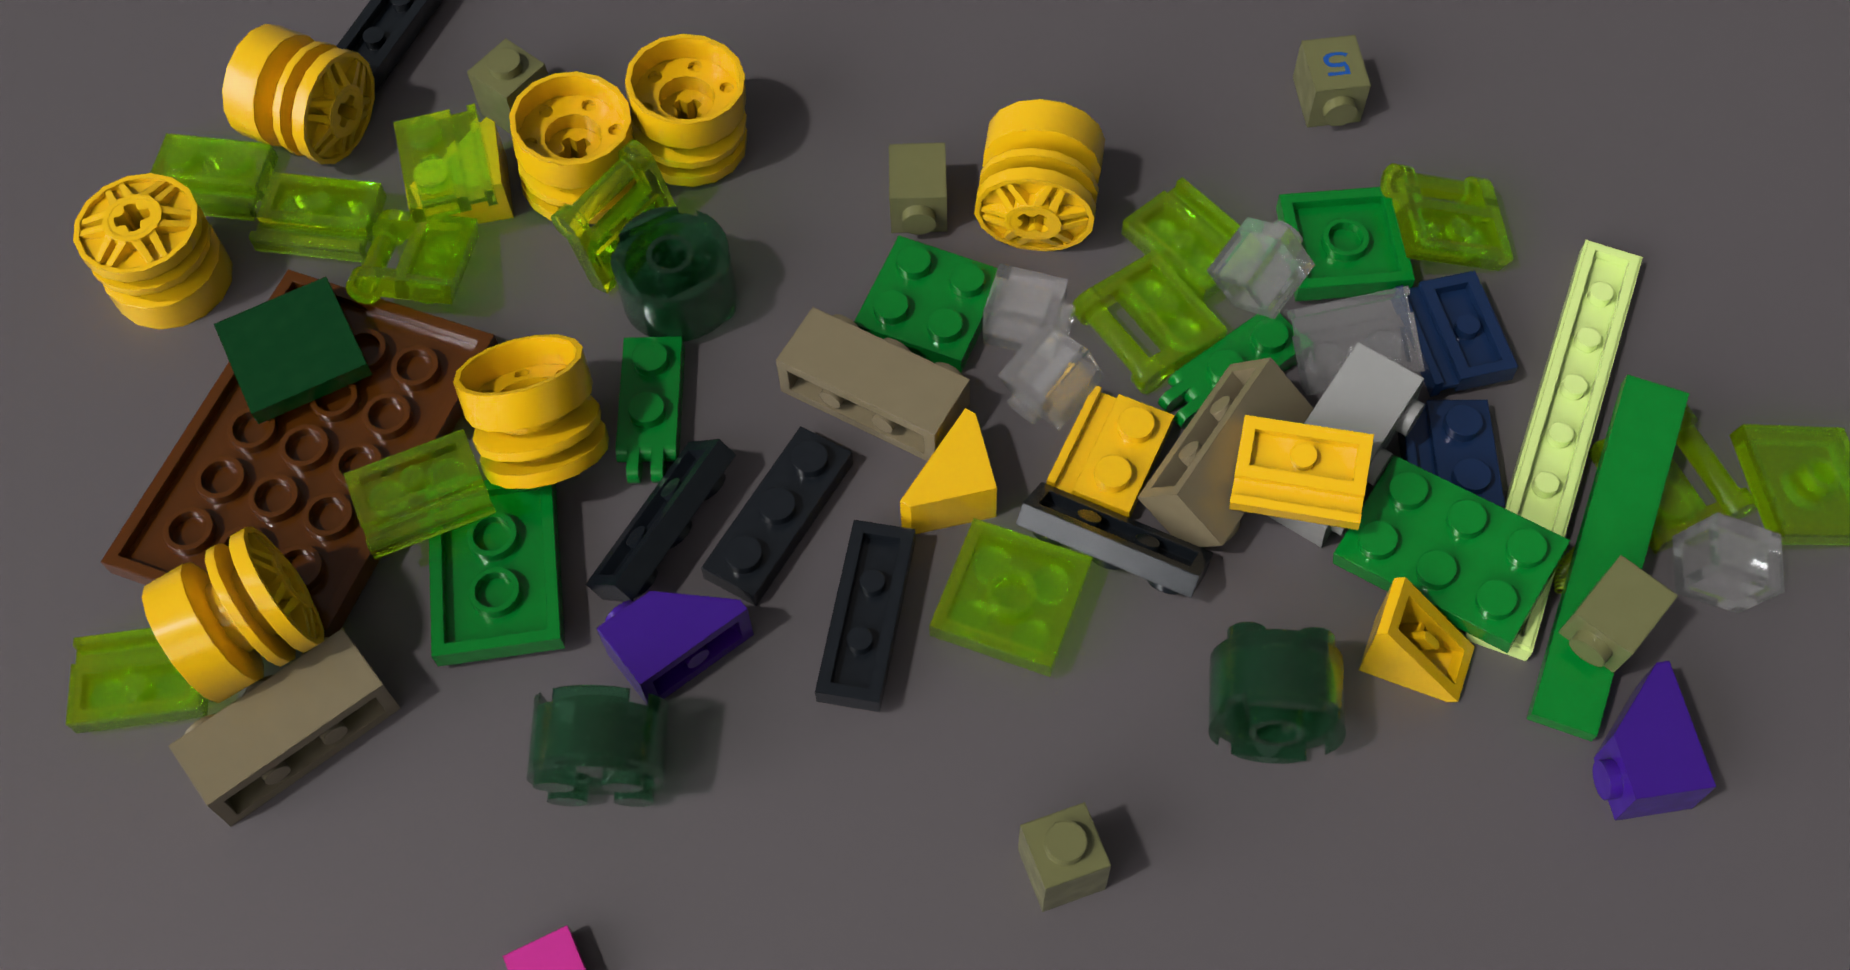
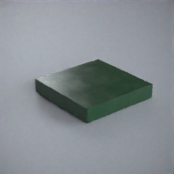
M327 277L318 279L214 323L250 412L258 424L373 375Z

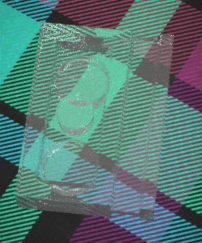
M1409 286L1287 310L1288 319L1292 320L1294 337L1292 339L1303 395L1325 392L1358 342L1414 373L1425 371L1414 312L1410 313L1407 295H1410Z

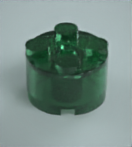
M675 206L658 207L643 212L630 220L618 235L620 242L615 252L613 253L612 251L611 255L613 275L628 320L637 330L648 337L682 336L683 342L698 339L714 331L724 321L729 320L736 311L737 286L728 239L722 227L708 214L696 210L697 216L679 213L678 207Z
M1240 622L1230 626L1227 630V639L1213 649L1209 659L1208 733L1210 739L1217 746L1220 737L1230 742L1231 754L1241 759L1271 764L1307 761L1306 749L1325 744V755L1339 748L1346 737L1344 661L1341 652L1335 646V635L1331 631L1320 627H1308L1299 631L1266 629L1265 626L1256 622Z
M570 685L553 688L552 701L550 702L541 693L535 695L527 781L533 784L534 789L547 791V802L559 806L587 805L588 795H614V803L622 806L645 807L653 805L654 792L661 789L664 785L669 708L667 701L649 693L648 706L629 702V688L606 685Z

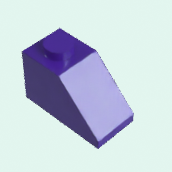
M649 591L636 601L628 600L619 604L608 614L605 622L596 628L607 654L650 709L754 635L748 609L740 599Z
M1670 661L1657 662L1639 682L1594 756L1595 762L1592 769L1594 784L1599 796L1603 800H1608L1615 821L1693 809L1716 788Z

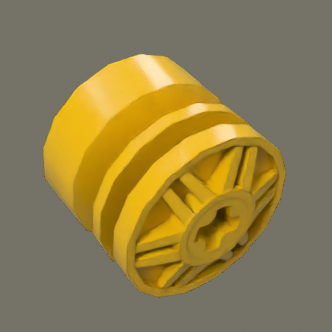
M263 24L251 30L236 46L227 65L222 88L224 113L230 126L238 133L270 146H282L292 154L305 156L319 164H336L349 156L361 141L370 122L375 100L372 70L369 62L359 53L338 48L336 45L328 42L314 41L308 35L272 24Z
M677 34L662 37L642 47L629 62L625 78L626 96L629 102L634 152L637 162L652 177L677 186L696 187L715 183L732 173L744 158L747 144L745 73L739 58L725 44L701 35Z
M577 71L554 73L532 82L516 97L509 113L511 136L515 156L518 160L523 195L533 210L550 221L571 226L597 224L617 215L632 200L638 184L629 102L618 87L597 75Z
M1035 99L1018 101L1000 109L989 121L983 168L980 173L974 215L981 228L996 240L1019 249L1055 251L1081 243L1092 232L1095 220L1096 201L1099 191L1097 184L1100 178L1105 138L1100 125L1085 111L1064 102Z
M154 173L125 176L103 186L89 198L75 219L73 242L82 260L91 268L95 278L103 284L107 294L119 311L139 326L161 330L183 327L206 316L223 300L232 282V261L226 249L209 224L190 189L173 177Z
M545 334L512 339L489 347L469 358L456 371L453 383L465 419L475 428L472 440L476 450L481 455L479 461L483 473L491 484L506 489H532L556 484L579 475L590 468L608 450L609 436L605 424L601 421V408L599 403L590 395L592 393L593 381L583 346L575 338L559 334Z
M252 526L245 527L231 535L229 547L221 543L206 550L205 564L208 573L203 568L188 562L181 564L145 585L143 589L142 602L146 618L170 662L190 686L204 698L218 704L264 677L262 656L268 662L281 667L295 659L296 650L305 653L324 642V628L304 581L281 551L262 532Z

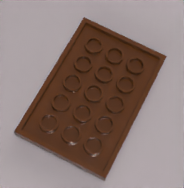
M288 269L269 300L318 279ZM330 283L373 375L258 424L250 412L231 364L228 362L104 555L101 563L110 573L143 585L151 583L181 564L188 562L203 568L208 573L205 564L206 550L221 543L229 547L231 535L245 527L252 526L262 532L299 573L319 613L324 628V638L332 636L342 628L463 413L453 383L456 371L469 358L489 347L498 345L495 335Z

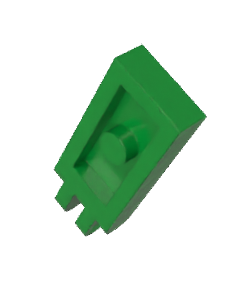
M1270 304L1175 371L1168 380L1171 388L1160 397L1158 405L1165 412L1169 413L1184 402H1187L1188 404L1183 406L1174 416V421L1182 429H1185L1230 364L1271 357L1280 369L1285 372L1308 355L1311 343Z
M682 336L627 337L623 340L615 451L617 462H626L628 484L641 483L643 462H651L652 483H659L666 474L667 462L675 461L679 456L685 346Z

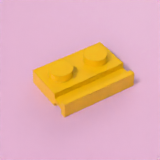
M1093 384L1046 480V484L1130 518L1139 500L1137 497L1144 489L1172 429L1175 415L1118 394L1117 398L1101 392L1102 387Z
M1245 415L1229 509L1358 530L1361 523L1374 434Z

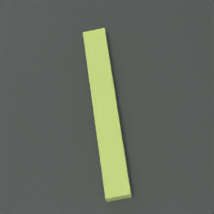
M1585 240L1578 255L1505 499V509L1565 537L1643 259L1642 256L1589 240ZM1555 572L1508 653L1467 632L1465 637L1472 643L1527 661L1533 653Z

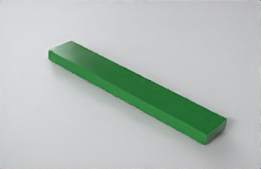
M1628 374L1621 383L1526 717L1527 720L1588 741H1592L1598 735L1614 673L1604 666H1594L1581 659L1571 649L1569 640L1558 632L1620 555L1640 569L1643 568L1690 393Z

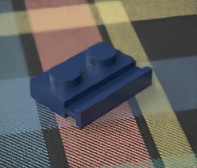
M1476 271L1421 281L1418 287L1404 289L1403 285L1394 287L1390 302L1420 374L1424 378V383L1430 397L1439 395L1440 391L1454 388L1455 391L1513 379L1518 369L1517 362Z
M1488 399L1427 400L1423 412L1410 433L1404 436L1398 432L1401 459L1505 508Z

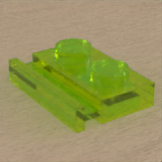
M475 103L466 105L467 111L451 115L450 109L393 122L408 208L415 223L472 210L471 204L488 201L489 206L498 204L481 121Z
M166 133L150 173L173 177L188 187L205 216L255 221L257 216L254 210L257 201H262L279 157L273 146L265 143Z
M273 172L256 216L259 224L256 231L250 232L248 238L255 250L260 252L365 263L367 258L365 249L368 241L372 242L387 195L381 183Z
M1183 177L1176 181V186L1169 192L1162 191L1123 220L1121 234L1201 304L1240 276L1244 268L1251 262L1256 264L1261 260L1264 249L1263 244Z
M464 429L343 474L359 523L366 537L367 547L375 559L496 513Z
M151 628L73 638V647L77 650L76 664H71L66 725L75 733L199 718L208 715V699L204 698L190 686L173 666Z

